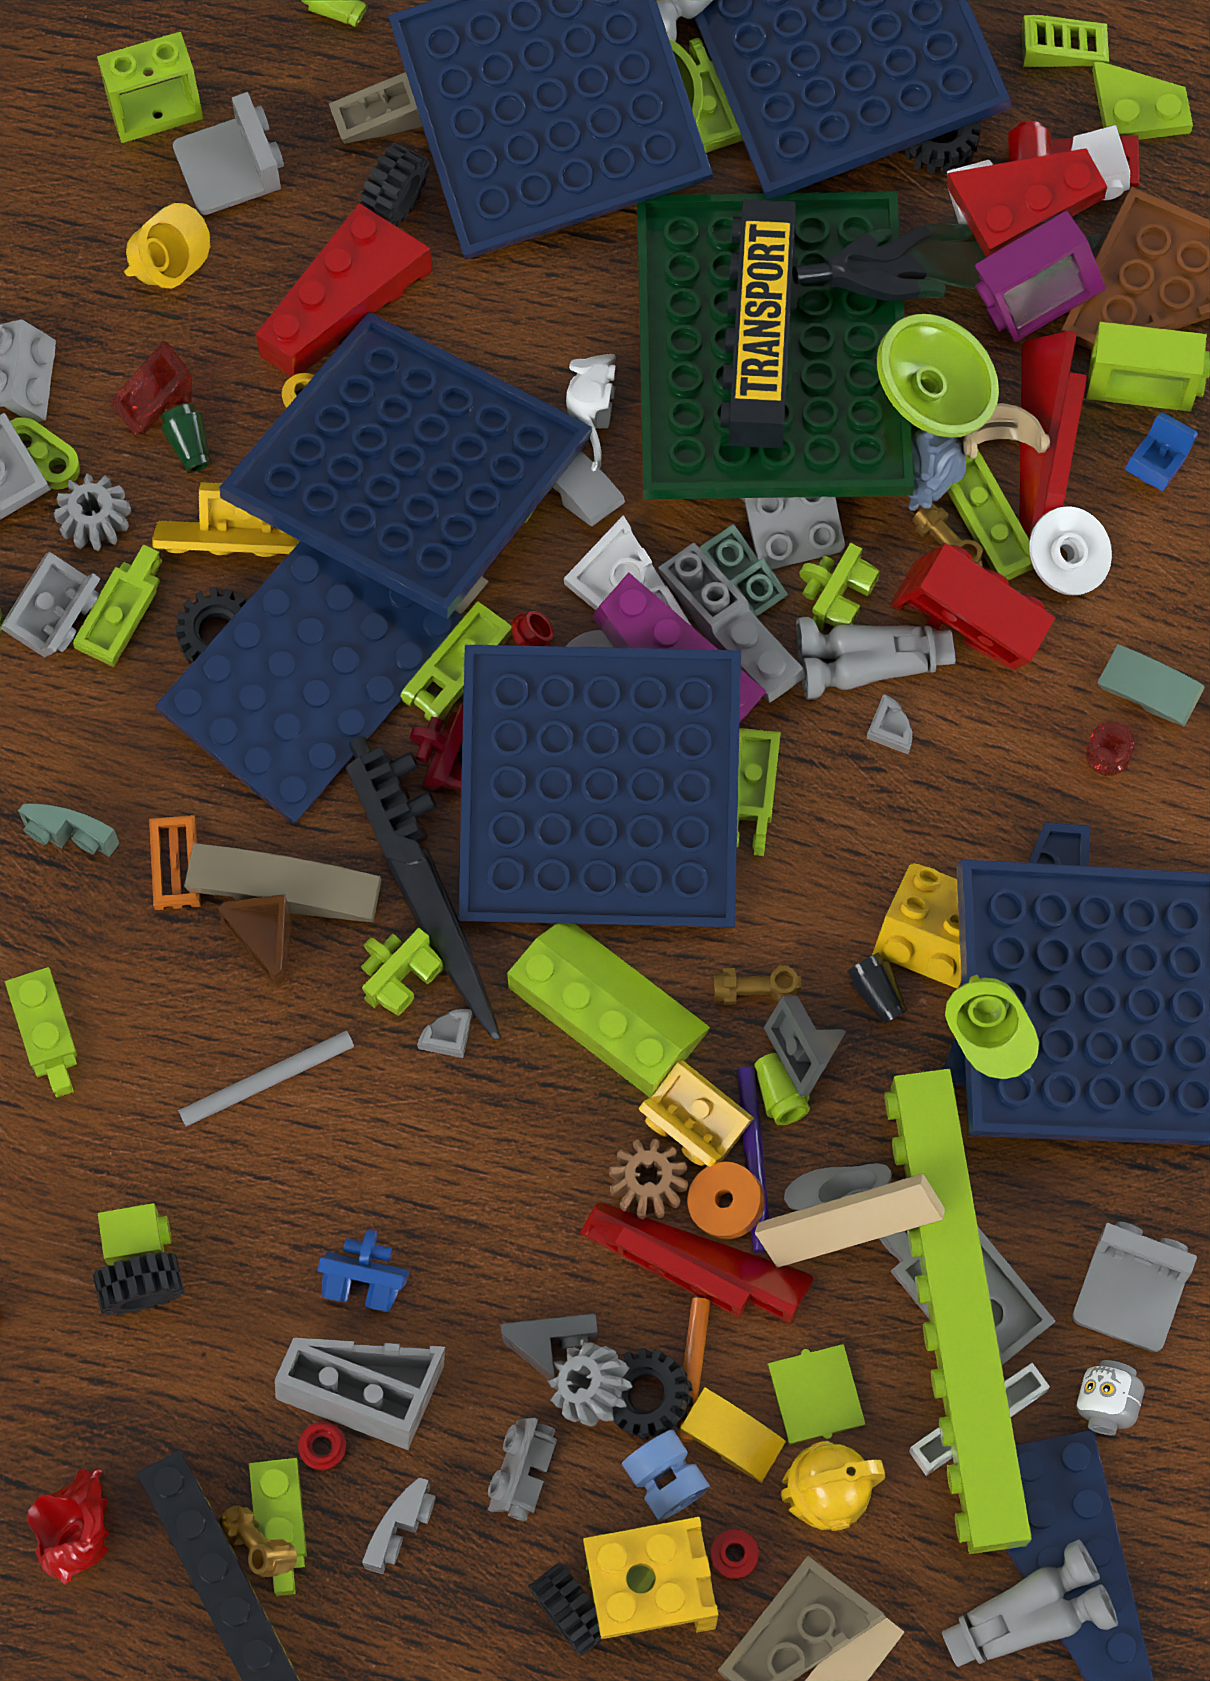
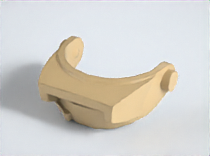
M1005 403L997 404L991 418L977 431L964 436L963 442L964 455H968L970 459L977 457V444L995 439L1020 441L1034 447L1038 453H1045L1050 447L1049 435L1045 434L1035 416L1018 406Z

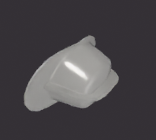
M879 1163L854 1167L816 1169L792 1181L785 1190L784 1200L789 1208L799 1211L889 1184L892 1172L887 1165Z

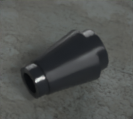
M879 952L847 971L852 979L849 984L876 1015L881 1018L884 1024L908 1011L889 960L884 962Z

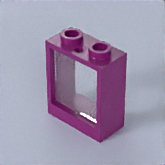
M1067 210L975 264L981 282L976 284L975 287L988 307L986 312L997 331L1000 332L1006 329L1014 342L1019 341L1106 289L1088 240Z

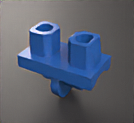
M367 1229L363 1241L346 1238L344 1252L360 1255L359 1258L328 1251L325 1257H320L318 1272L324 1273L322 1297L347 1302L353 1280L367 1282L370 1284L365 1306L389 1312L393 1307L399 1290L407 1284L409 1270L372 1262L373 1258L390 1262L393 1248L376 1245L378 1231Z

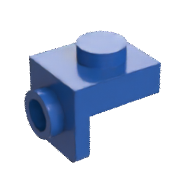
M1163 412L1159 413L1148 435L1130 457L1125 470L1137 476L1143 482L1164 491L1183 466L1198 433Z

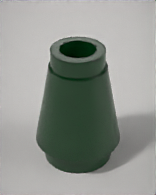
M183 404L161 415L163 425L160 429L181 463L185 466L186 472L194 473L210 466L212 463L209 457L202 413L196 412L194 404Z

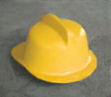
M173 203L161 209L129 239L126 248L129 266L124 270L126 276H136L145 284L159 285L167 289H173L198 270L208 257L210 234L203 217L196 209L184 203Z

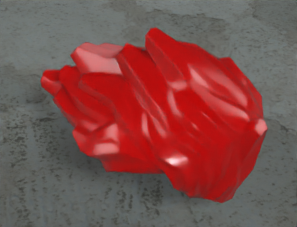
M97 1468L91 1472L84 1469L79 1470L74 1482L49 1495L46 1493L39 1496L27 1513L26 1522L35 1533L37 1539L36 1555L41 1570L50 1576L58 1578L63 1584L71 1582L72 1577L98 1563L109 1550L107 1546L103 1545L105 1538L109 1535V1531L104 1528V1511L108 1501L106 1497H101L103 1486L99 1484L98 1478L102 1471Z

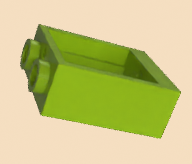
M181 32L97 56L109 107L121 143L204 119L194 69ZM153 71L151 76L147 77L144 75V73ZM178 76H179V78H176V79H172V80H169V81H166V82H162V83H159V84H156V85H152V86H149V87H146V88H142V89H139V90H135V91H132V92H129V93H125V94L119 95V94L124 93V92H127V91H131V90H134V89H137V88H141V87H144V86H147V85H151V84H154V83H158V82H161V81L168 80V79H171V78H174V77H178ZM157 112L163 114V116L159 119L153 117V115Z
M1100 322L1089 362L1086 399L1191 411L1195 397H1203L1206 378L1210 377V351H1205L1207 334Z

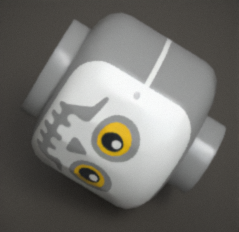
M1102 1360L1099 1366L1087 1369L1082 1380L1076 1409L1083 1418L1089 1421V1429L1104 1435H1115L1117 1429L1130 1428L1135 1424L1145 1387L1142 1381L1136 1377L1137 1371L1134 1368L1117 1361Z

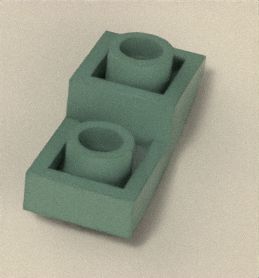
M734 524L699 547L747 599L749 610L756 617L788 595L763 558L759 560Z
M1117 644L1097 682L1102 690L1140 704L1146 712L1184 727L1205 689L1203 684L1187 675Z
M23 804L18 810L25 825L24 832L42 845H46L50 841L62 849L73 834L72 841L81 849L90 854H94L98 850L107 857H110L119 845V840L113 828L88 815L44 804Z

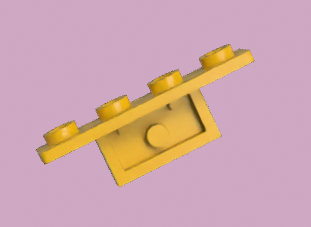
M201 482L199 488L200 522L158 521L152 538L153 548L165 549L170 553H184L189 550L209 551L215 555L251 552L260 557L289 554L300 542V540L221 499L219 487L222 483Z

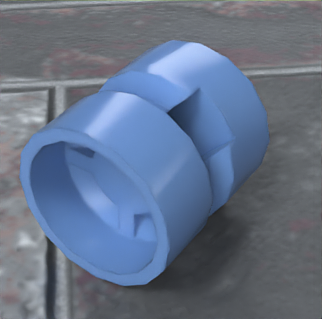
M669 1430L652 1439L622 1462V1466L635 1486L646 1488L647 1492L644 1500L658 1521H663L680 1512L710 1489L709 1483L697 1465L686 1463L685 1459L688 1451L674 1430ZM674 1472L677 1479L664 1487L659 1480Z

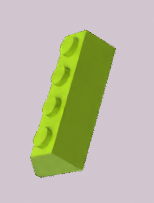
M557 923L541 934L507 973L508 988L650 1098L676 1063L681 1060L685 1061L710 1031V1027L574 923Z

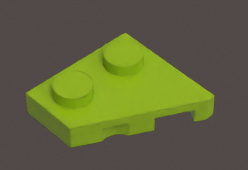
M1101 61L1094 62L1092 72L1103 128L1116 125L1119 136L1138 135L1139 140L1191 133L1193 122L1186 87Z

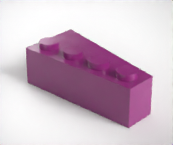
M629 572L599 605L592 616L614 648L718 650ZM742 669L740 678V722L767 692Z

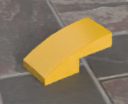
M704 1387L680 1427V1432L719 1454L721 1460L761 1484L786 1444L783 1438L706 1387Z

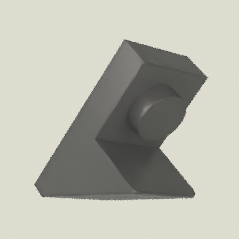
M782 996L764 1026L766 1034L799 1095L808 1096L846 1031L843 1029L816 1030L798 996Z
M596 1313L501 1324L502 1341L544 1377L551 1380L554 1378L551 1346H560L561 1351L567 1352V1348L575 1347L581 1350L584 1342L598 1341Z

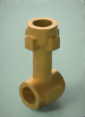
M932 503L931 508L922 507L916 513L913 522L917 525L916 531L922 538L930 534L941 545L947 543L948 545L959 546L972 556L973 562L982 567L981 557L983 555V548L973 540L962 541L945 523L949 514L942 507L938 509Z
M789 965L778 966L771 976L736 977L735 968H723V973H714L715 1001L724 1000V1005L736 1004L737 995L771 994L772 998L779 1002L782 996H796L797 993L801 992L802 988L801 976H797L796 972Z
M235 1505L223 1513L220 1519L221 1529L228 1535L227 1539L233 1545H242L244 1543L250 1549L248 1562L255 1574H259L261 1577L277 1576L279 1573H288L294 1569L297 1562V1553L294 1546L284 1539L268 1540L258 1530L259 1523L254 1520V1513L248 1507L242 1508L239 1505Z

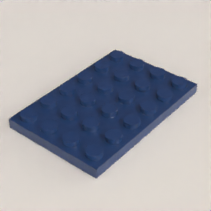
M300 541L155 705V710L291 824L295 825L354 757L349 742L361 736L368 740L402 701L400 695L405 686L463 617L453 611L450 617L446 619Z

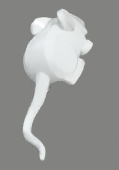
M614 354L598 355L587 359H574L570 362L569 366L570 370L577 372V375L572 378L567 389V412L570 416L592 426V433L590 435V441L594 450L592 471L599 470L602 462L601 445L595 428H608L611 418L612 402H610V399H614L615 387L609 382L614 381L616 356Z

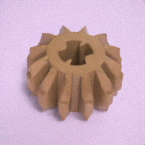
M652 1139L650 1150L644 1151L640 1140H635L632 1143L634 1156L621 1149L617 1152V1159L623 1166L615 1165L609 1168V1176L618 1180L610 1186V1193L612 1196L625 1195L620 1202V1208L623 1211L629 1210L635 1203L638 1204L637 1218L639 1219L645 1218L647 1207H653L657 1218L664 1217V1205L662 1202L664 1201L670 1207L677 1208L680 1205V1199L675 1192L687 1191L688 1181L679 1177L687 1171V1165L685 1162L680 1161L672 1163L677 1154V1150L673 1146L660 1154V1141L658 1139ZM642 1172L646 1176H649L652 1172L657 1173V1185L651 1182H647L644 1186L640 1185V1173Z

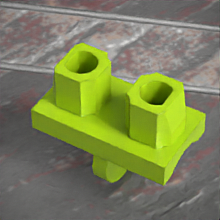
M852 543L849 544L833 574L830 573V570L835 562L827 556H823L819 565L805 563L799 572L800 577L807 583L802 593L803 596L814 600L818 591H822L812 610L815 615L813 620L821 631H823L827 623L835 627L841 624L850 625L855 622L860 611V605L842 597L847 587L869 596L878 581L880 571L867 561L861 559L862 548Z
M420 928L393 955L392 953L402 944L401 940L394 934H391L383 944L371 937L364 944L365 949L371 955L361 966L364 972L371 976L382 965L362 987L366 994L364 997L365 1001L373 1008L381 1004L384 1008L399 1016L414 999V993L402 984L401 980L412 971L428 984L443 970V962L430 947L429 936Z

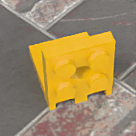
M700 1517L583 1538L601 1639L695 1622L696 1633L716 1629L718 1609L712 1589L711 1573L702 1537ZM644 1566L653 1572L656 1581L650 1591L636 1593L628 1587L626 1577L634 1567Z

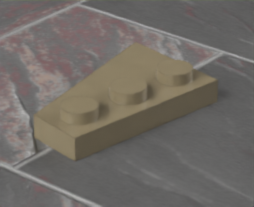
M807 1556L721 1665L718 1672L727 1681H794L886 1619L885 1614Z

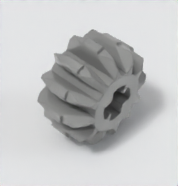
M87 473L84 478L85 484L79 486L76 482L69 480L68 488L71 494L58 493L57 502L60 508L55 510L54 517L57 523L62 524L60 532L64 538L70 539L74 537L75 546L80 550L88 541H91L93 549L99 552L102 546L101 540L107 539L109 543L116 545L118 539L115 531H127L129 525L124 517L130 515L131 507L129 502L123 500L125 492L120 485L111 487L110 478L106 477V475L95 484L92 476ZM93 509H100V512L96 514ZM90 511L93 516H86L85 513Z
M584 1342L581 1350L575 1347L567 1348L568 1361L566 1363L562 1361L553 1362L557 1370L560 1371L559 1376L547 1381L552 1388L558 1390L551 1401L556 1407L563 1409L562 1414L566 1419L573 1422L580 1421L587 1426H596L599 1419L606 1422L614 1421L613 1407H627L624 1399L620 1398L622 1391L633 1388L630 1381L623 1379L630 1368L625 1362L618 1359V1354H616L615 1350L607 1346L600 1347L592 1342Z

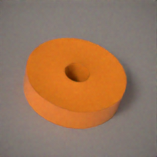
M718 1162L712 1167L707 1166L694 1178L689 1188L687 1204L693 1221L703 1231L719 1239H735L747 1234L757 1225L764 1211L765 1195L761 1183L748 1169L733 1162ZM726 1193H732L733 1201L731 1205L721 1208L719 1204L720 1198Z

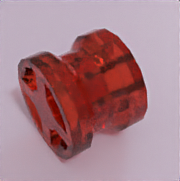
M1105 722L1098 725L1093 730L1086 748V760L1089 766L1095 772L1104 776H1114L1121 773L1128 766L1135 748V739L1132 732L1125 725L1118 722ZM1110 740L1117 746L1120 745V747L1116 748L1114 745H1111Z

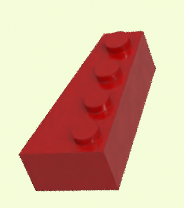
M359 203L256 333L260 357L291 377L304 373L339 345L338 341L355 329L368 312L374 314L386 303L392 304L404 294L405 288L417 279L421 281L432 272L430 247Z

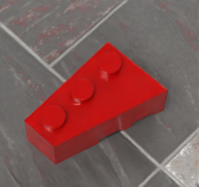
M1087 148L950 172L947 176V187L986 258L1066 210L1072 217L1105 199L1107 184Z
M947 543L942 544L913 563L889 604L899 611H902L906 604L929 616L926 625L938 631L942 624L960 632L967 637L964 641L965 645L1013 670L1031 662L1056 618L1045 610V606L1040 600L1030 595L1020 594L1008 585L1009 582L1003 575L993 570H985L972 561V556L965 549L956 545H948Z

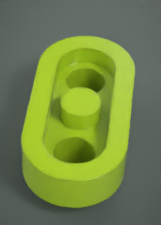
M19 417L10 421L22 441L29 440L32 442L26 449L51 489L67 488L69 480L75 482L78 479L80 462L75 450L33 419ZM56 465L66 466L62 473L55 474L51 472L52 468Z

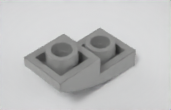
M580 451L552 488L561 494L562 503L565 508L592 527L624 504L625 500L617 487L600 469L596 471L591 470L593 462Z
M418 1478L386 1512L366 1550L362 1561L365 1569L384 1574L386 1564L395 1565L400 1552L403 1537L396 1535L397 1529L416 1534L420 1522L428 1524L436 1498L435 1495L429 1494L430 1484L428 1480Z

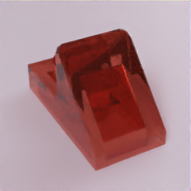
M161 342L111 399L110 403L134 435H144L170 405H183L192 402V374L169 343Z

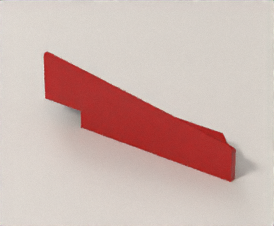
M1065 331L1031 339L1022 345L1021 408L1036 417L1045 434H1048L1050 438V447L1045 453H1038L1034 447L1020 442L1019 522L1029 540L1033 528L1039 519L1046 513L1063 507L1087 379V375L1070 372L1077 332Z
M604 1203L595 1204L580 1231V1235L700 1298L710 1300L711 1304L739 1319L749 1302L791 1324L813 1282V1276L809 1273L788 1266L777 1268L771 1260L648 1218L639 1219L636 1214Z

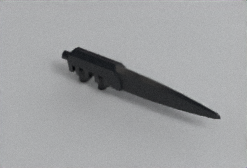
M364 736L357 737L349 742L355 760L346 766L347 775L392 875L418 926L429 936L430 947L443 962V968L489 1036L493 1039H500V1030L460 922L435 868L436 865L429 850L421 847L418 843L428 836L425 829L420 826L417 818L436 808L437 805L429 791L409 801V793L402 786L400 778L419 768L417 760L412 752L393 760L390 753L382 747L371 751Z

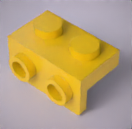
M683 1060L676 1063L653 1096L643 1101L638 1108L647 1116L645 1122L652 1130L665 1137L670 1135L683 1145L681 1151L689 1160L697 1165L704 1166L706 1164L709 1167L724 1160L754 1120L753 1116Z

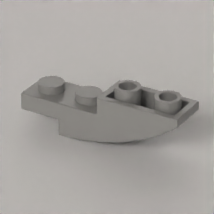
M692 543L658 567L660 574L710 643L718 650H741V669L767 691L763 697L769 703L805 678L803 667L749 610L747 599L695 543Z

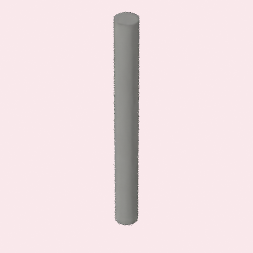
M346 1030L178 1110L187 1127L353 1048L354 1044Z

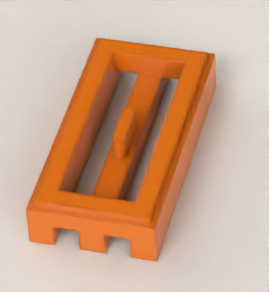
M195 815L149 819L153 906L155 910H164V907L173 906V909L183 908V905L201 907L200 893L189 892L188 894H182L178 827H186L189 866L193 843H197ZM165 828L169 829L172 895H164L160 829Z

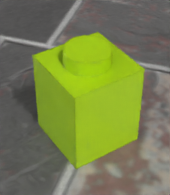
M154 1203L98 1213L103 1255L107 1265H114V1262L120 1260L127 1261L130 1260V1257L134 1256L139 1258L149 1253L156 1255L160 1252H165L164 1245L172 1243L168 1217H159V1212Z

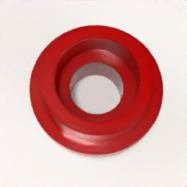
M529 611L528 613L517 615L512 621L513 638L518 646H550V641L554 637V630L549 620L543 614L537 611Z
M317 1422L311 1424L302 1432L298 1442L299 1454L303 1462L310 1468L319 1471L329 1470L336 1467L344 1458L346 1440L342 1431L334 1424ZM320 1439H327L332 1444L331 1450L325 1455H318L314 1452V1445Z
M736 1529L725 1531L712 1544L711 1562L716 1571L722 1576L730 1579L743 1578L749 1575L757 1565L759 1558L758 1546L753 1537L744 1531ZM729 1546H740L744 1551L743 1559L739 1562L728 1560L725 1551Z

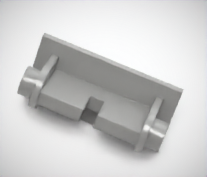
M536 1418L517 1419L516 1424L509 1428L503 1442V1451L506 1452L501 1470L494 1474L489 1485L488 1496L491 1498L487 1511H509V1517L520 1521H526L528 1514H534L544 1481L531 1477L528 1473L530 1467L541 1472H547L557 1443V1439L553 1437L556 1429L544 1424H537L538 1419Z

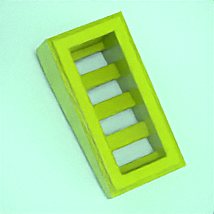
M1043 15L1023 16L1021 27L1023 67L1093 66L1094 62L1100 61L1109 64L1107 24ZM1054 37H1062V47L1055 46ZM1071 37H1078L1079 49H1071ZM1087 37H1095L1096 52L1088 51ZM1038 38H1045L1046 45L1038 44Z

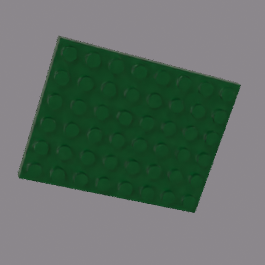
M897 192L788 193L767 200L795 202L792 269L794 266L825 263L828 256L839 253L854 240L867 233L878 242L877 247L886 246L900 237ZM764 193L662 195L638 203L643 500L913 496L914 477L911 425L888 399L881 385L877 370V353L882 338L895 323L904 318L903 300L884 301L870 298L844 288L830 287L828 281L795 284L792 277L782 449L729 446V428H720L722 401H731V390H723L724 363L733 364L734 354L725 353L726 326H735L736 316H727L729 289L737 290L738 280L729 279L731 253H740V244L732 243L733 217H742L743 199H767Z

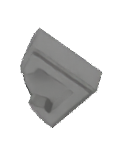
M883 694L866 739L909 755L913 734L909 720L899 703Z
M468 1009L453 1010L436 1019L423 1030L417 1044L418 1049L463 1058L473 1012Z

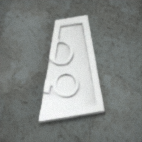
M624 515L564 577V584L594 610H597L599 605L629 572L691 625L669 588L664 585L654 569L645 549L641 548L633 535Z

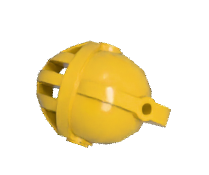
M830 1441L815 1443L811 1447L802 1450L795 1458L791 1468L787 1470L782 1483L788 1484V1487L781 1491L782 1501L790 1503L791 1508L788 1511L812 1527L820 1530L831 1529L832 1531L848 1528L866 1512L872 1488L885 1479L883 1463L881 1460L866 1461L854 1449L841 1444H833Z

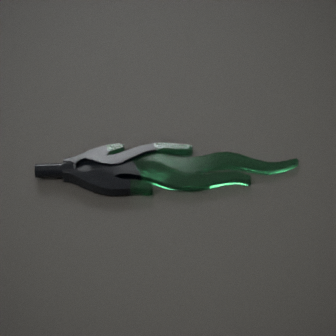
M926 224L912 229L890 244L882 246L889 241L892 233L890 229L886 228L869 232L857 238L839 253L828 256L825 263L794 266L792 277L795 284L828 281L830 287L844 288L884 301H902L924 297L942 298L946 292L944 284L959 288L976 289L975 285L980 283L981 279L975 264L984 260L986 256L977 241L949 242L970 238L972 231L968 224ZM1096 234L1086 238L1091 250L1100 244L1102 235ZM1053 264L1052 266L1048 267L1047 269L1043 270L1038 274H1050L1054 271L1055 264Z

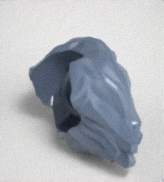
M917 426L911 427L914 491L913 496H908L911 498L908 506L910 510L915 511L919 506L931 508L933 501H938L953 483L963 479L966 471V457L962 451V439L958 437L937 436Z

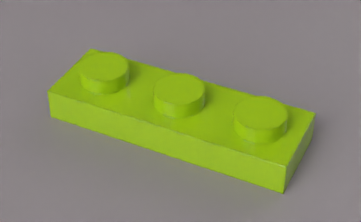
M977 449L976 458L970 459L968 455H965V475L963 479L953 483L947 492L973 539L983 548V556L990 569L1000 573L1009 581L1034 569L1029 550L1030 540Z

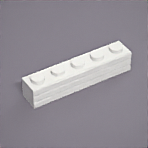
M1033 1363L1005 1381L1010 1417L1047 1393L1050 1388ZM939 1428L911 1446L909 1453L926 1476L953 1458L951 1445L943 1446Z

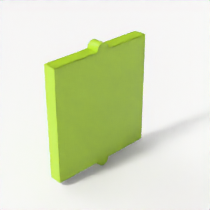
M844 1344L811 1353L808 1349H804L799 1356L768 1363L789 1445L820 1437L830 1440L832 1434L866 1425Z

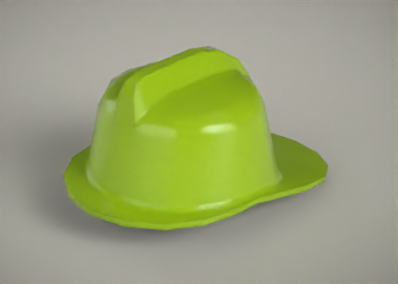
M976 974L970 977L969 983L964 984L952 993L946 1004L945 1017L966 1058L976 1070L988 1077L1008 1079L1017 1077L1030 1069L1038 1055V1036L1022 1003L1008 984L996 978H980Z

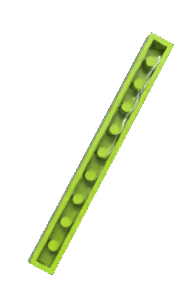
M943 1069L894 1076L891 1091L885 1092L884 1097L888 1120L896 1119L899 1137L892 1138L896 1166L904 1165L906 1178L924 1174L945 1208L943 1220L909 1229L907 1235L911 1257H919L922 1275L915 1276L919 1304H927L930 1322L923 1323L925 1345L927 1351L935 1350L938 1369L931 1370L933 1393L935 1399L943 1398L946 1416L939 1417V1429L943 1446L951 1445L954 1464L947 1465V1477L951 1494L959 1493L962 1512L955 1513L959 1543L967 1542L969 1554L1025 1547L1031 1541V1533L951 1070Z

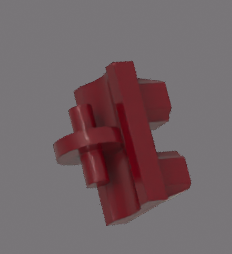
M463 704L459 706L458 712H451L448 715L442 734L439 732L443 720L437 717L430 718L427 728L413 727L410 734V740L420 746L415 757L418 761L428 763L432 751L434 752L421 785L433 792L441 786L459 792L462 790V761L456 759V756L463 744Z

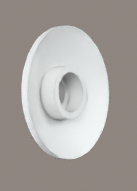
M1076 507L1054 509L1039 519L1031 533L1029 550L1033 567L1041 580L1051 589L1066 595H1081L1098 587L1106 578L1112 560L1111 544L1104 527L1090 513ZM1060 548L1067 552V561L1061 556Z

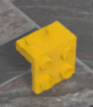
M914 863L909 865L885 916L872 955L879 952L884 960H889V962L958 989L961 983L957 879L920 864Z

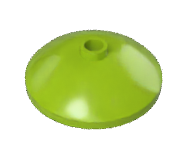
M916 314L899 320L882 338L877 353V370L881 385L893 406L913 425L937 436L954 438L966 436L977 431L991 418L999 397L997 374L986 350L962 326L941 316Z

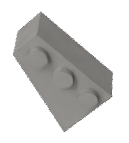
M293 1338L275 1378V1396L279 1401L409 1450L444 1368L445 1347L430 1346V1349L400 1347V1344L385 1343L384 1346L354 1345V1341Z

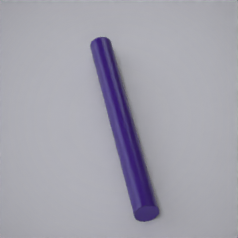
M741 1067L737 1069L740 1107L754 1117V1120L743 1133L746 1169L759 1180L764 1191L765 1206L762 1217L759 1222L769 1219L756 1068ZM756 1225L751 1230L753 1252L766 1253L767 1251L755 1234Z

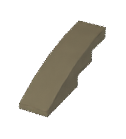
M406 72L329 103L344 144L383 137L423 126Z
M193 843L184 887L189 892L230 896L235 900L286 894L291 914L374 922L382 879L377 875L288 856Z

